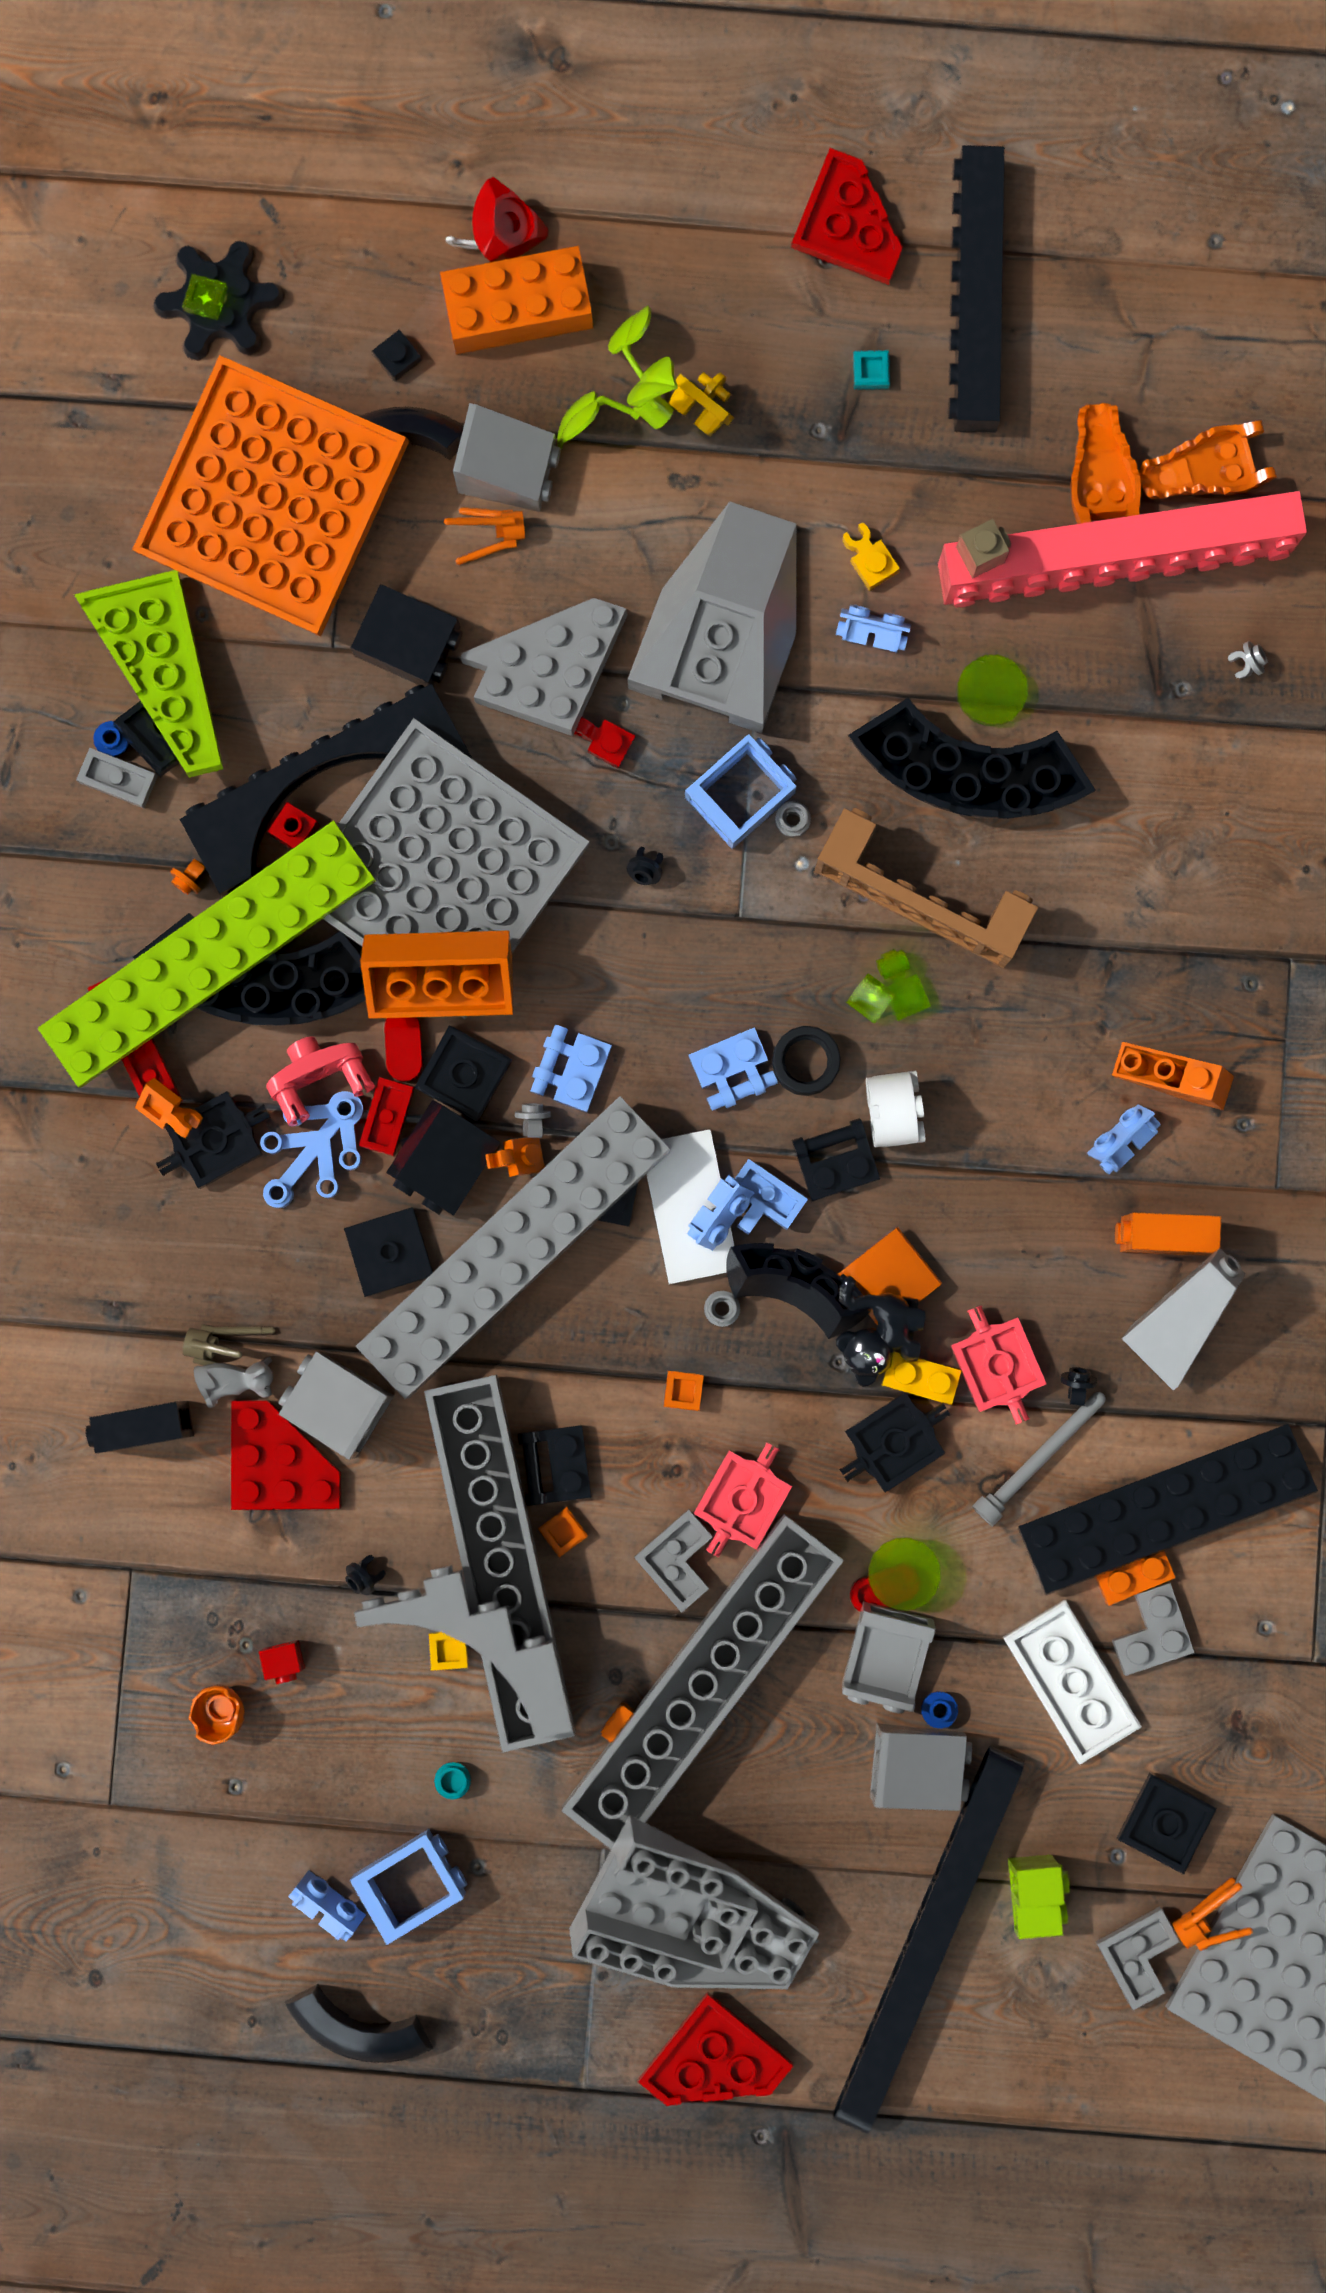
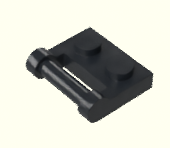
M860 1118L850 1121L848 1126L805 1140L802 1137L792 1140L811 1202L880 1180ZM855 1139L858 1149L811 1164L808 1153Z
M582 1425L518 1434L519 1445L523 1444L529 1491V1494L525 1495L527 1506L592 1497ZM548 1441L554 1491L543 1492L537 1447V1442Z

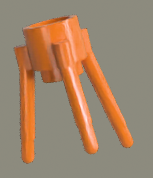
M462 507L459 509L460 514L479 517L444 519L445 525H495L496 538L504 539V541L457 558L456 563L458 565L503 549L517 548L516 540L525 539L522 511Z
M1234 1878L1228 1879L1195 1908L1172 1923L1178 1937L1187 1949L1196 1945L1201 1952L1211 1945L1238 1939L1253 1933V1929L1248 1927L1212 1937H1207L1206 1935L1212 1930L1205 1917L1242 1889L1241 1883H1236Z

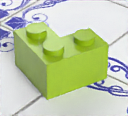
M1052 1855L1008 1858L1014 1931L1019 1939L1063 1936L1062 1924H1068L1064 1894L1070 1892L1067 1871H1063L1062 1864H1058Z

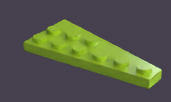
M172 570L74 594L188 777L223 770L224 767L179 572Z

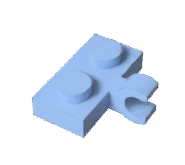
M750 1159L747 1160L735 1177L740 1182V1185L754 1192L749 1199L751 1207L737 1226L747 1235L750 1234L763 1214L787 1230L808 1200Z

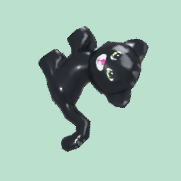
M849 1276L843 1280L840 1286L839 1302L849 1311L872 1308L878 1325L876 1328L861 1329L857 1332L845 1331L835 1340L836 1346L843 1352L846 1364L855 1373L858 1384L866 1387L873 1384L879 1375L891 1367L895 1350H899L901 1357L906 1361H917L919 1359L921 1344L913 1340L914 1331H921L924 1328L925 1311L918 1309V1299L903 1298L888 1292L880 1295L866 1294L854 1297L853 1290L857 1282Z

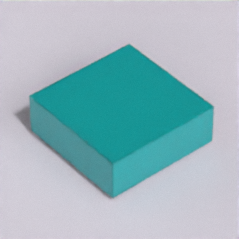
M889 350L854 351V389H889Z

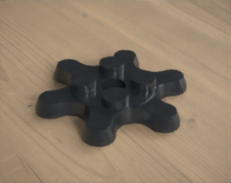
M234 242L230 246L226 257L215 263L205 261L200 251L195 247H182L176 255V263L185 274V284L177 291L158 294L154 300V311L159 317L164 319L180 317L188 322L189 334L184 340L183 351L192 360L204 358L208 354L212 342L219 338L231 340L241 354H255L261 347V338L252 327L253 315L260 309L277 308L283 301V291L276 283H254L249 279L248 268L254 259V251L247 242ZM222 290L227 295L225 303L221 306H212L209 302L204 306L203 300L199 298L206 296L207 293L208 296H211L213 293L221 292Z

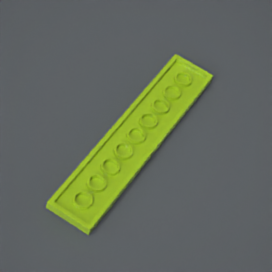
M333 820L38 1027V1030L77 1087L82 1088L372 885L376 880Z

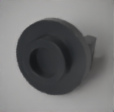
M641 846L637 850L636 857L628 862L627 872L638 884H656L662 876L663 854L658 853L655 860L643 857L645 847Z
M1072 1367L1069 1369V1372L1061 1374V1383L1069 1386L1068 1398L1070 1399V1405L1085 1406L1086 1389L1096 1387L1097 1378L1091 1375L1090 1370L1080 1367Z
M372 1555L366 1556L359 1564L352 1562L346 1567V1582L351 1590L357 1594L370 1595L374 1592V1584H377L386 1575L384 1570L380 1571L377 1575L368 1573L367 1565L374 1559Z

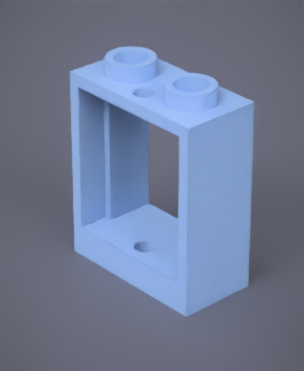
M749 734L685 790L687 801L731 849L735 848L795 794L797 787L794 784L797 779L790 769L784 764L778 766L771 759L770 756L773 753L767 744L760 738L754 740ZM748 754L781 791L738 828L705 791Z
M429 1829L356 1872L350 1879L351 1884L387 1945L459 1902L465 1896L466 1891L464 1887L467 1886V1882L457 1866L453 1868L450 1866L445 1857L449 1852L439 1834L433 1836ZM423 1847L449 1894L399 1923L373 1877Z

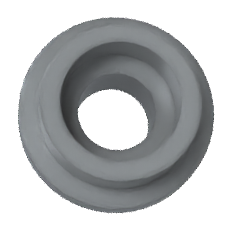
M786 802L777 810L775 817L776 826L785 836H801L810 826V812L800 802ZM795 814L799 817L800 822L795 826L789 825L786 821L787 816Z
M716 1291L707 1298L704 1312L712 1324L724 1327L731 1325L737 1320L740 1314V1304L732 1293ZM719 1302H725L729 1306V1312L724 1316L718 1315L715 1311V1306Z

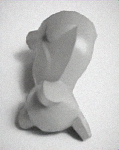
M271 1357L265 1358L247 1369L225 1363L194 1367L196 1384L208 1408L215 1407V1404H218V1399L223 1396L240 1395L248 1389L255 1391L261 1398L271 1396L270 1385L273 1381V1371L268 1365L272 1362Z

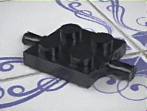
M226 1091L193 1109L200 1113L203 1119L197 1129L192 1127L186 1138L178 1135L170 1125L165 1127L172 1139L174 1154L156 1162V1165L163 1176L182 1166L190 1173L197 1188L202 1189L263 1155L254 1138L252 1127L271 1118L264 1104L247 1114L243 1113L238 1109L230 1092Z
M904 1392L844 1431L854 1445L857 1459L839 1469L842 1475L855 1468V1470L844 1476L846 1481L849 1482L866 1470L876 1479L883 1492L886 1493L946 1454L937 1441L933 1428L934 1425L951 1416L949 1411L945 1410L935 1417L936 1414L946 1409V1406L941 1403L924 1414L915 1407L907 1393Z

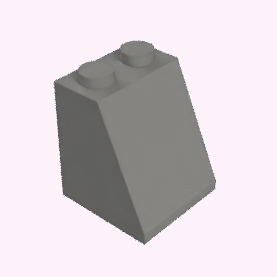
M469 403L453 468L458 493L540 512L542 501L548 502L551 495L553 481L548 480L550 468H557L561 447L556 446L555 434L482 406Z
M316 1351L313 1357L308 1354L297 1371L302 1376L296 1386L293 1388L289 1385L279 1400L278 1404L283 1406L279 1415L348 1460L355 1459L359 1456L394 1395L322 1352Z
M876 1723L870 1798L874 1807L960 1811L961 1801H967L969 1780L963 1779L964 1764L971 1763L972 1742H966L967 1736L964 1732Z

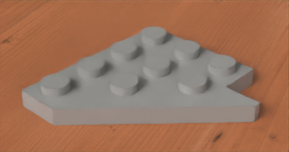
M592 598L463 652L460 657L463 664L485 671L474 695L475 702L573 736L627 618L626 608Z

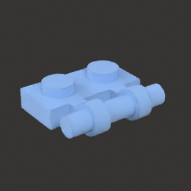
M555 1025L551 1036L546 1037L543 1047L546 1050L540 1066L535 1067L532 1077L535 1079L530 1092L544 1096L548 1084L556 1086L558 1088L553 1099L555 1102L588 1113L612 1045L578 1033L573 1046L566 1044L564 1040L568 1029ZM559 1054L569 1057L562 1076L553 1073Z
M755 1027L688 1055L702 1089L713 1084L717 1086L719 1093L707 1097L712 1111L723 1106L726 1109L736 1105L737 1100L752 1094L756 1096L766 1093V1088L778 1084L773 1070L759 1075L756 1066L768 1062V1058ZM745 1071L748 1081L730 1088L726 1079Z

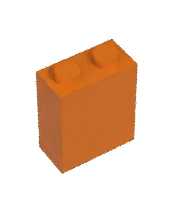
M1130 1213L1121 1217V1223H1116L1115 1243L1121 1244L1120 1252L1212 1255L1220 1248L1221 1216Z

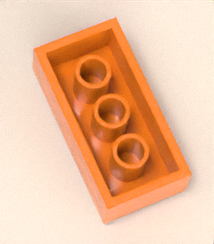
M579 246L440 272L456 355L593 329L592 310Z

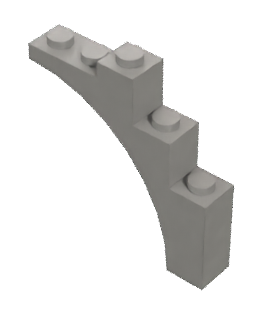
M452 1565L430 1570L432 1577L426 1578L423 1581L426 1594L421 1595L420 1589L417 1588L398 1593L399 1600L388 1603L384 1602L383 1597L363 1601V1608L354 1612L357 1627L385 1623L416 1625L445 1633L469 1645L489 1660L512 1685L527 1711L536 1740L573 1731L574 1725L554 1639L545 1641L544 1635L523 1640L524 1647L518 1648L508 1605L499 1607L498 1600L476 1605L478 1612L472 1613L462 1570L453 1572Z

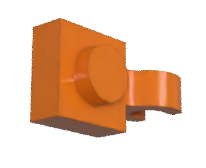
M155 1078L145 1085L135 1106V1109L161 1129L170 1125L178 1135L184 1138L189 1135L192 1127L197 1129L203 1119L197 1111L179 1107L182 1099Z
M518 1138L504 1141V1150L485 1155L488 1169L508 1167L509 1177L538 1174L545 1167L539 1138Z

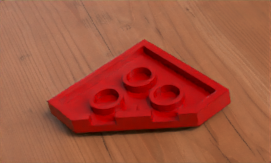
M829 148L792 240L791 248L889 285L902 253L900 241L890 226L888 215L877 191L875 192L870 182L863 160Z
M269 1400L231 1401V1510L341 1509V1471L318 1451L315 1445L299 1429L280 1416L279 1410Z
M707 1992L640 2075L638 2083L666 2106L702 2100L703 2102L730 2100L733 2097L755 2095V2097L769 2096L792 2069L793 2062Z

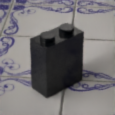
M380 584L350 648L355 657L415 684H422L426 687L430 684L433 686L435 681L438 683L442 681L448 667V663H445L446 657L450 650L455 651L457 649L463 632L460 631L458 618Z
M432 1100L386 1173L396 1179L393 1186L411 1197L415 1191L425 1197L421 1204L440 1215L444 1209L454 1216L487 1164L485 1155L494 1153L500 1142L444 1105Z
M177 1401L89 1417L90 1425L86 1426L87 1443L89 1447H94L95 1454L194 1437L189 1401Z

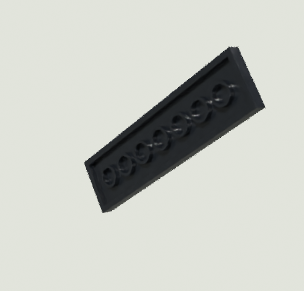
M1285 1424L1018 1526V1530L1044 1594L1047 1596L1315 1494L1318 1489L1289 1424Z

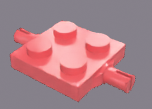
M982 1305L968 1310L967 1312H969L976 1331L967 1339L950 1346L962 1370L961 1372L978 1412L996 1405H1008L1015 1424L1022 1423V1420H1029L1030 1417H1028L1021 1399L1030 1391L1046 1385V1381L1019 1318H1014L1002 1324L989 1325Z
M767 1442L757 1461L744 1459L729 1450L693 1513L709 1522L714 1530L717 1531L706 1551L712 1554L715 1546L720 1542L713 1554L718 1558L729 1539L742 1541L757 1550L792 1488L791 1485L777 1478L769 1469L780 1450L773 1447L766 1459L772 1447Z

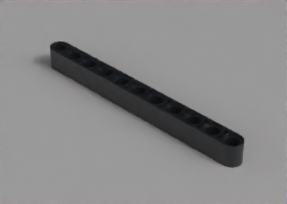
M989 1746L968 1792V1799L964 1801L833 2112V2119L866 2134L870 2132L1019 1782L1025 1764L1024 1760L993 1746Z

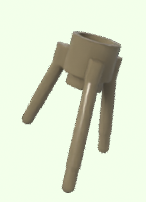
M202 1324L200 1330L195 1328L188 1329L183 1343V1355L194 1358L193 1363L199 1365L217 1363L209 1359L214 1358L216 1353L241 1358V1351L219 1346L218 1337L213 1335L274 1334L276 1329L274 1327L261 1326L213 1327Z

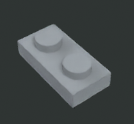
M89 748L76 781L145 808L158 776L151 771Z

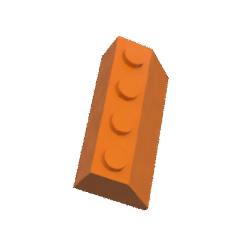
M510 931L364 935L360 963L368 1019L513 1015V971Z

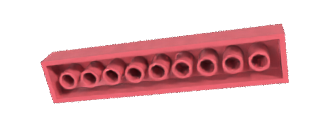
M1300 491L1007 534L1011 547L1008 548L1009 553L1005 563L973 579L956 548L958 542L946 543L939 558L938 569L944 605L954 604V607L962 608L975 604V600L989 598V602H1002L1008 600L1010 595L1024 593V597H1035L1044 594L1045 590L1059 588V592H1069L1079 589L1081 584L1093 583L1095 587L1111 585L1115 583V579L1128 578L1130 582L1148 579L1150 574L1163 572L1164 576L1169 577L1185 572V569L1198 567L1199 571H1210L1220 567L1222 563L1233 562L1234 566H1244L1253 563L1256 558L1268 557L1269 561L1282 560L1290 556L1289 553L1294 551L1306 535L1307 530Z

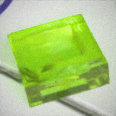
M192 274L182 305L183 310L218 320L228 289L227 284Z
M868 973L846 1003L875 1024L897 994Z

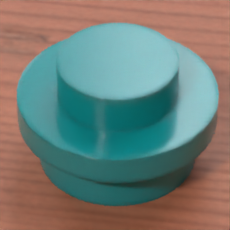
M445 1763L436 1772L434 1779L436 1790L447 1799L461 1798L470 1788V1772L461 1763Z

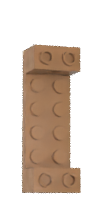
M844 808L817 859L814 872L1003 969L1013 958L1038 909L1037 906L1031 904L1033 901L1031 897L1016 890L1012 894L1005 891L985 928L979 926L981 921L978 918L965 912L958 915L948 910L949 905L937 897L929 896L928 899L915 893L916 887L901 879H897L895 883L883 877L884 871L870 863H865L864 866L858 864L872 838L876 824L870 822L872 817L856 808H853L852 811Z

